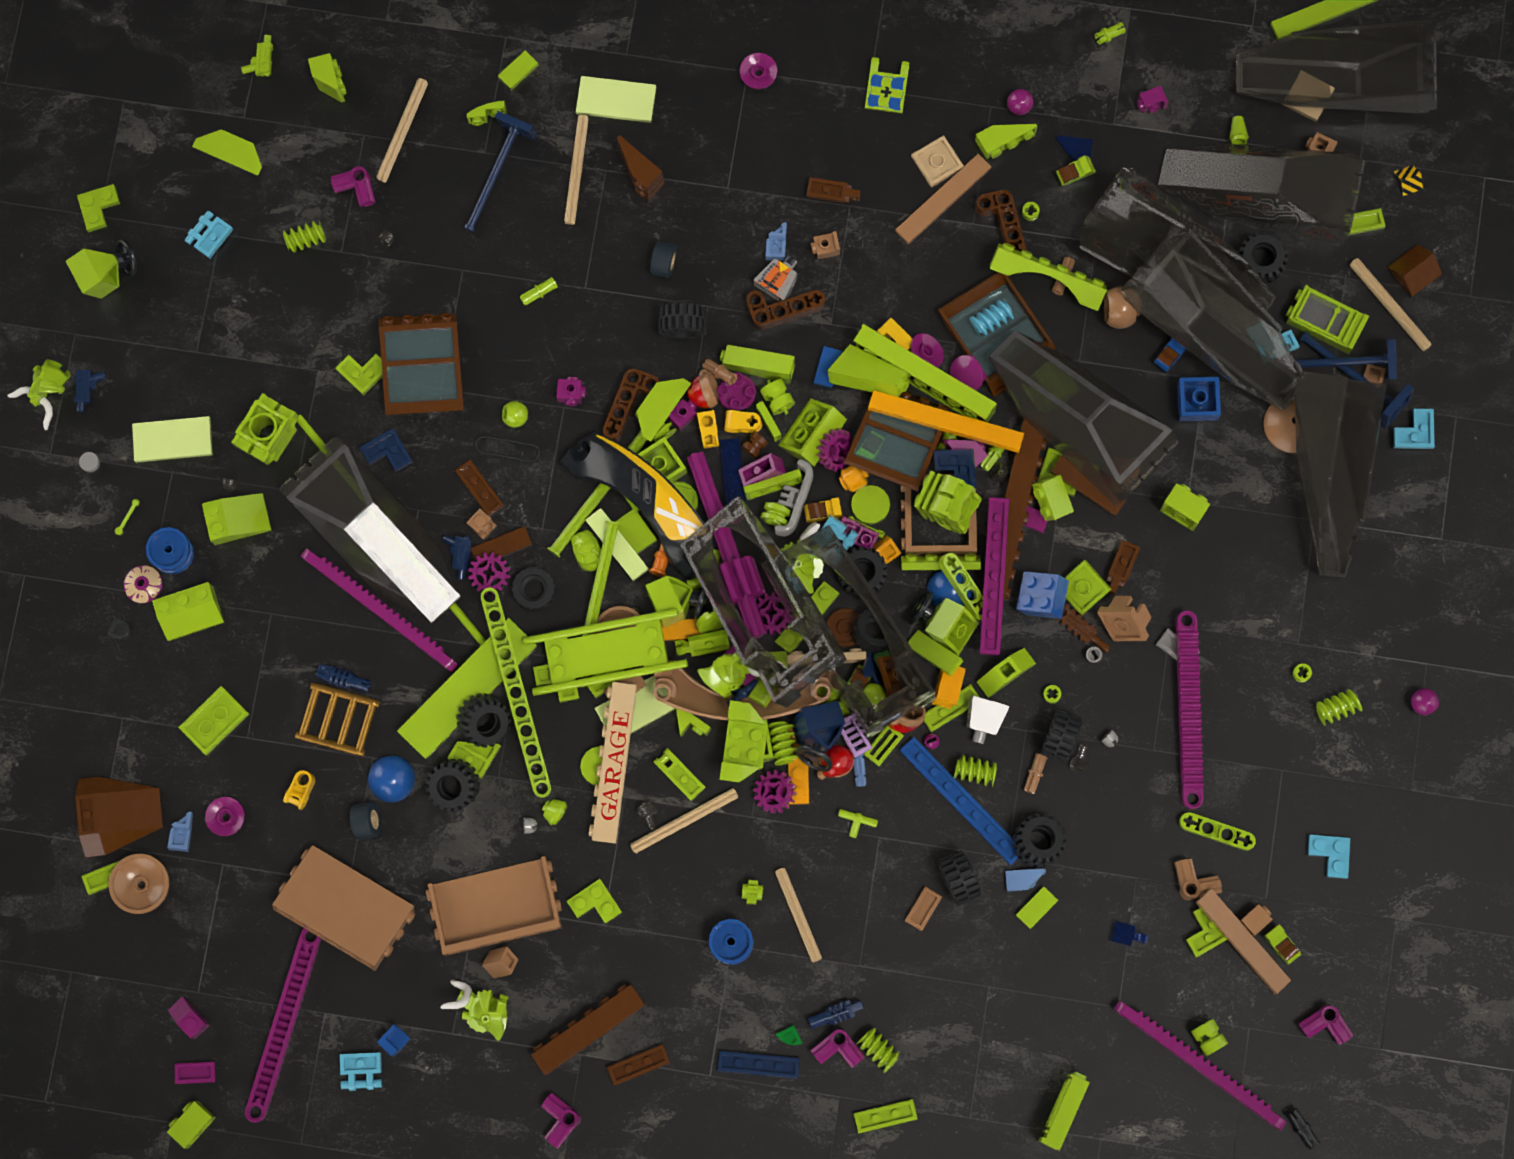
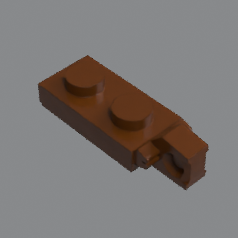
M809 178L807 198L839 203H849L850 200L860 201L861 190L852 189V186L847 185L846 182Z
M1124 540L1121 541L1107 576V582L1111 583L1110 588L1112 589L1108 592L1109 594L1115 595L1118 586L1124 587L1141 547Z

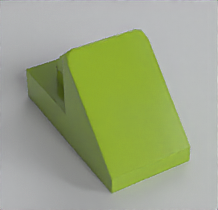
M676 708L681 737L690 725L693 726L691 729L700 736L702 734L706 736L711 731L710 726L693 714Z

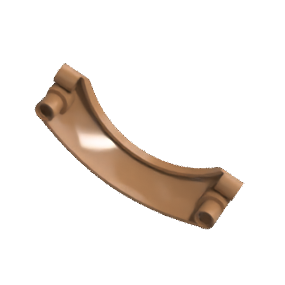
M811 660L797 677L778 689L766 708L749 700L748 696L739 702L750 703L762 720L792 714L800 711L802 708L811 707L826 701L832 691L833 660ZM684 668L654 673L656 680L653 694L656 700L691 714L728 720L729 707L727 706V701L734 695L724 699L719 693L694 679ZM824 686L827 688L828 693L821 696L817 693V688ZM658 688H667L668 695L661 696L658 693Z

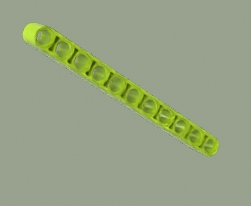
M486 588L481 593V603L531 786L536 796L546 797L550 794L551 785L499 595L495 589ZM487 592L494 593L495 600L493 602H486L484 594ZM492 611L500 613V619L496 622L491 621L489 618V614ZM497 630H503L506 637L504 640L498 641L495 639L494 633ZM508 649L511 657L508 660L501 659L499 655L501 650ZM513 668L516 671V677L513 679L506 678L505 670ZM513 687H518L521 690L519 698L511 697L510 690ZM523 706L526 708L527 713L525 717L520 718L516 716L515 710L517 707ZM524 725H528L532 729V733L528 737L523 736L520 732ZM530 744L535 745L537 748V753L534 756H529L526 753V747ZM533 764H540L542 766L541 774L534 775L531 772ZM539 783L547 785L548 789L545 794H539L536 791Z

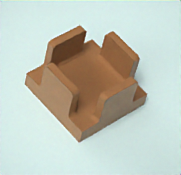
M1115 596L1108 607L1099 608L1097 613L1113 641L1147 640L1149 634L1146 631V626L1151 620V615L1145 604H1140L1137 610H1135L1134 606H1129L1133 600L1131 596Z

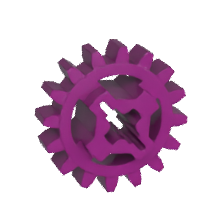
M839 428L837 430L831 429L830 434H824L826 439L820 440L822 446H819L817 449L821 450V453L817 457L822 458L820 464H823L824 468L837 472L838 469L843 470V465L849 466L844 462L853 443L854 436H851L850 432Z
M486 552L483 555L484 558L476 556L478 561L471 562L474 568L468 569L473 574L468 578L470 580L474 579L471 585L473 587L478 585V592L486 588H498L499 591H503L501 585L507 586L508 584L505 579L511 578L510 575L506 574V572L510 571V568H505L508 562L506 560L501 562V555L495 558L494 552L491 553L490 557L487 556ZM488 561L485 567L478 568L481 563ZM495 562L501 566L503 572L496 570ZM491 565L492 572L495 573V575L491 576L488 581L487 575H485L484 572H487ZM476 575L483 577L484 585L478 581ZM501 579L498 584L491 586L494 580Z
M772 592L771 597L765 593V599L758 598L760 603L757 606L762 618H766L768 626L764 624L766 632L769 630L770 634L774 636L775 631L782 634V628L788 630L787 624H793L790 617L795 616L793 612H790L794 608L793 605H788L790 600L788 598L784 599V595L781 593L777 597L775 592ZM778 602L783 604L785 610L779 609ZM775 610L777 614H774L772 618L769 614Z
M778 770L774 771V775L770 771H767V777L761 775L762 781H756L755 783L758 785V788L753 789L754 792L758 793L754 797L755 800L759 801L757 805L759 807L764 806L763 810L766 812L770 810L772 814H776L777 810L783 813L784 807L790 809L788 803H794L795 801L792 799V796L797 795L793 791L796 787L795 784L791 783L793 779L787 777V774L784 772L780 774ZM780 779L781 781L773 783L771 780ZM777 801L779 804L770 805L769 803Z

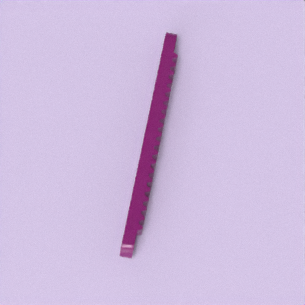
M307 548L300 555L310 565L447 670L453 673L457 668L458 664L444 654L445 650L442 646H439L435 641L432 642L429 636L426 637L417 627L414 628L399 613H396L392 608L390 609L387 604L377 599L374 594H371L362 585H359L357 581H353L344 571H341L337 566L335 567L331 561L329 562L325 557L320 559Z
M1183 611L1176 618L1181 798L1186 808L1196 809L1203 803L1204 786L1200 710L1201 689L1199 685L1200 664L1198 655L1199 632L1196 615L1191 611ZM1183 616L1191 618L1192 623L1190 626L1182 624L1181 619ZM1191 793L1195 794L1198 798L1195 805H1191L1187 801V797Z
M303 929L300 934L245 1109V1116L250 1122H261L267 1115L274 1090L277 1086V1080L282 1070L284 1058L287 1054L289 1042L292 1038L291 1035L294 1032L296 1019L299 1016V1010L304 1000V994L309 984L313 965L318 955L322 939L317 936L315 941L308 942L306 934L309 931ZM255 1106L261 1109V1115L258 1118L251 1116V1109Z
M1118 1001L1114 1007L1118 1014L1279 1131L1284 1128L1287 1122L1271 1110L1270 1104L1264 1105L1263 1099L1257 1100L1258 1095H1250L1251 1090H1244L1243 1084L1237 1086L1236 1079L1230 1081L1229 1074L1223 1076L1224 1070L1217 1071V1065L1210 1066V1060L1203 1061V1055L1196 1056V1050L1190 1051V1046H1183L1182 1040L1177 1042V1036L1170 1037L1169 1030L1163 1032V1026L1156 1027V1021L1149 1022L1150 1017H1143V1011L1137 1013L1123 1002Z

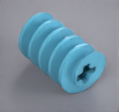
M1004 299L996 301V306L991 304L989 306L990 310L987 308L983 309V314L978 312L976 318L974 316L970 317V322L979 336L980 333L988 336L987 329L994 332L993 325L1001 328L1000 321L1007 324V317L1014 320L1012 310Z

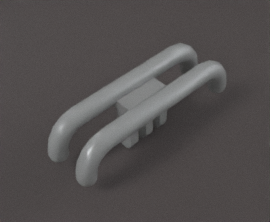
M800 459L797 461V468L805 473L800 490L784 485L782 488L788 491L789 494L781 492L780 497L787 499V501L778 500V504L793 509L787 525H776L774 527L775 534L785 537L792 534L801 516L813 481L812 466L805 460Z

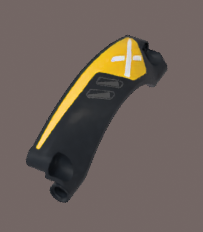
M592 431L579 440L577 445L572 447L561 459L560 464L576 479H586L602 483L631 501L654 528L663 545L670 565L686 579L695 574L699 568L698 564L704 560L709 552L716 548L715 538L680 491L654 466L624 445L597 431Z

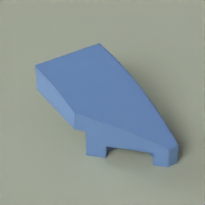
M787 222L782 223L781 227L775 232L769 233V238L766 241V260L777 259L778 261H785Z
M192 812L186 813L185 817L172 824L173 828L170 830L168 850L189 852L193 819Z
M1046 869L1006 871L1007 891H1022L1033 888L1038 879L1046 873Z

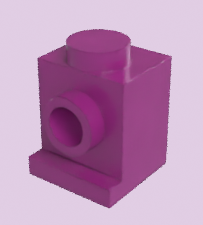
M1161 86L1140 93L1137 101V107L1143 113H1154L1160 107H1162V110H1165L1168 105V100Z
M682 399L670 413L668 420L681 432L697 417L695 412L697 408L690 400L686 402ZM682 409L686 410L684 415H680L679 412Z

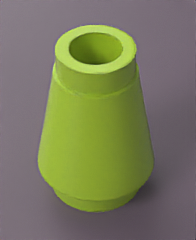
M1235 116L1232 118L1229 140L1234 146L1245 145L1249 136L1244 118L1242 116Z

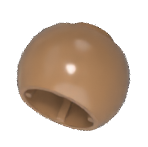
M1120 286L1106 292L1104 297V318L1107 325L1115 329H1124L1136 322V316H1140L1141 311L1135 308L1134 302L1140 305L1141 302L1140 299L1135 301L1129 299L1135 293L1133 290Z

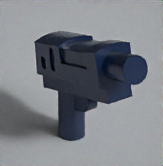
M78 369L75 372L76 396L74 397V402L77 404L76 412H84V404H91V389L96 388L97 381L107 378L105 371L93 375L91 370L82 371Z
M444 535L442 541L451 545L450 552L453 554L452 569H458L457 579H465V571L469 569L472 539H470V536L456 535L454 539Z

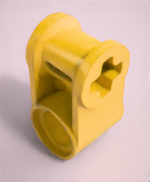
M736 410L726 411L724 431L730 433H752L755 431L758 433L762 429V421L757 413ZM755 419L756 423H754V426L751 427L750 423H752V420Z
M304 770L297 772L284 796L283 802H289L298 806V809L303 810L315 785L314 775ZM304 775L309 777V782L306 785H302L300 781Z

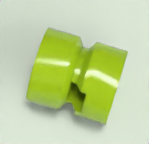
M1214 1018L1191 1031L1195 1040L1201 1042L1200 1048L1205 1056L1228 1044L1223 1033H1218L1219 1027Z

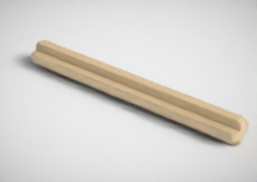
M780 868L775 871V874L812 962H817L822 959L786 869Z

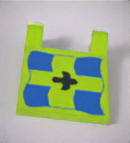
M873 57L871 60L865 109L903 113L909 62H902L900 75L878 72L879 58Z

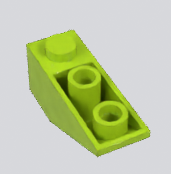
M992 125L977 133L975 141L986 160L991 157L996 158L1002 154L1003 150L1007 148L1009 150L1013 149L1019 144L1018 142L1033 138L1037 131V125Z

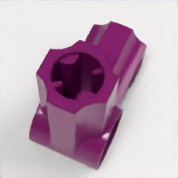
M358 166L351 171L331 176V183L335 193L355 188L360 207H367L376 203L371 185V176L363 167ZM364 173V178L357 181V176Z
M1331 1005L1322 1006L1318 1011L1298 1023L1308 1039L1326 1027L1338 1045L1345 1043L1354 1036L1340 1016L1338 1009ZM1327 1009H1332L1334 1012V1016L1330 1020H1326L1324 1017V1012Z
M841 1028L834 1030L810 1050L820 1064L837 1051H839L851 1068L865 1058L848 1033ZM843 1033L846 1038L844 1043H836L834 1040L835 1034Z
M551 1093L541 1107L557 1119V1122L544 1138L551 1145L559 1149L573 1129L580 1124L581 1116L578 1111L573 1110L554 1093ZM569 1113H572L575 1117L571 1125L566 1122V1116Z

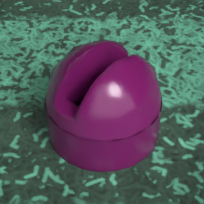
M930 733L925 736L924 745L927 749L933 750L939 746L940 739L936 734ZM933 738L937 739V741L931 742L929 744L927 743V740Z

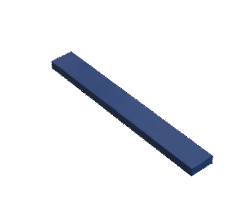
M915 737L899 750L1010 866L1020 857H1017L1015 854L1017 849H1013L1012 845L1015 842L1012 841V837Z

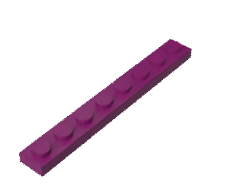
M989 497L980 654L1000 655L1009 499Z

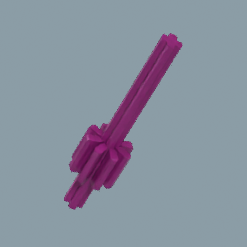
M704 452L693 453L687 457L723 560V563L713 570L720 593L726 606H739L750 640L760 638L767 634L755 600L759 596L764 595L766 591L757 565L751 556L740 558Z

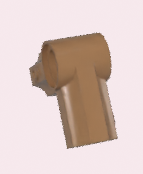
M1184 859L1174 863L1180 885V895L1184 900L1191 901L1195 898H1200L1209 889H1213L1216 894L1222 893V885L1218 876L1197 880L1192 859ZM1186 886L1194 888V895L1186 892Z

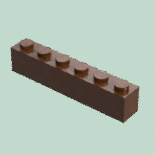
M623 985L616 991L618 993L613 998L610 996L606 997L600 1002L601 1006L596 1010L591 1008L583 1014L584 1018L579 1022L575 1019L567 1025L568 1029L562 1034L558 1031L550 1037L551 1041L546 1045L541 1043L533 1049L535 1053L531 1056L543 1074L547 1076L645 1007V1003L632 985Z

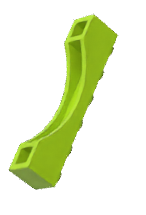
M998 244L990 263V269L1007 276L1022 272H1036L1049 275L1066 285L1081 305L1096 311L1099 310L1107 291V285H1104V281L1097 278L1089 279L1086 277V274L1079 271L1071 272L1068 270V267L1061 264L1053 265L1050 263V260L1044 257L1039 259L1033 257V254L1026 250L1020 252L1015 250V247L1011 244Z

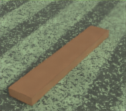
M977 154L896 228L895 232L909 245L991 169V166Z
M1209 889L1195 902L1274 994H1278L1291 981L1213 889Z

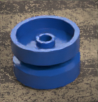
M171 527L161 528L155 531L148 539L146 555L149 561L163 573L170 575L179 574L187 570L192 564L194 547L191 541L178 529Z
M727 919L720 921L713 927L709 935V946L712 954L724 964L736 965L742 963L750 956L753 950L754 940L752 933L739 920ZM729 938L735 940L734 945H728L727 941H729Z

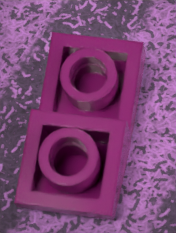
M843 515L840 521L847 525L844 533L849 535L851 530H854L858 533L855 538V545L864 546V549H868V547L873 548L879 533Z

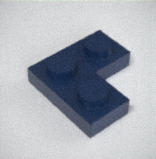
M394 428L360 447L369 465L387 456L397 472L413 463Z
M974 448L940 449L934 451L935 470H954L956 478L964 480L966 484L974 488L977 487Z

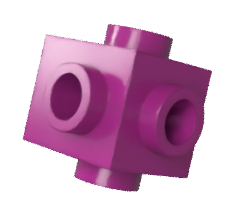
M576 377L558 379V403H565L567 406L582 404V398L586 396V386H583L582 381Z

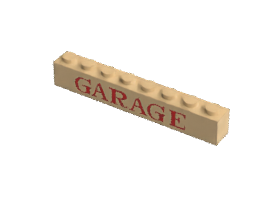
M613 682L612 686H608L607 698H610V706H606L604 716L608 718L607 726L603 725L602 730L605 744L600 746L599 757H603L602 765H598L597 777H600L599 785H595L594 797H597V805L593 804L591 816L595 817L594 825L590 824L589 836H592V841L617 843L637 685Z

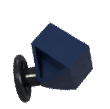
M839 701L802 708L791 721V724L794 726L793 731L795 732L797 743L800 745L796 750L798 758L810 768L818 771H829L833 767L832 760L826 753L836 742L845 725ZM825 761L827 765H820L819 762Z

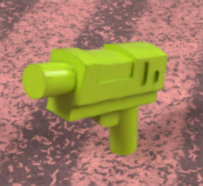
M264 35V42L257 43L256 57H252L250 65L241 67L243 74L255 71L256 76L269 77L271 75V53L273 51L271 35Z

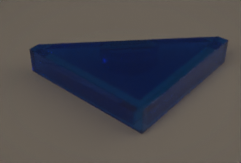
M1057 136V141L1065 148L1074 161L1083 156H1089L1091 159L1093 139Z

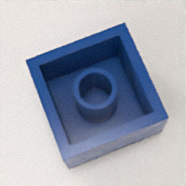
M1219 377L1179 378L1177 383L1179 421H1218L1221 416Z
M1024 571L1016 610L1027 616L1062 619L1069 581L1057 574Z

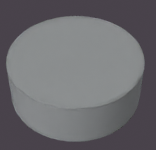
M86 452L80 457L79 465L86 472H94L99 468L100 460L94 453Z

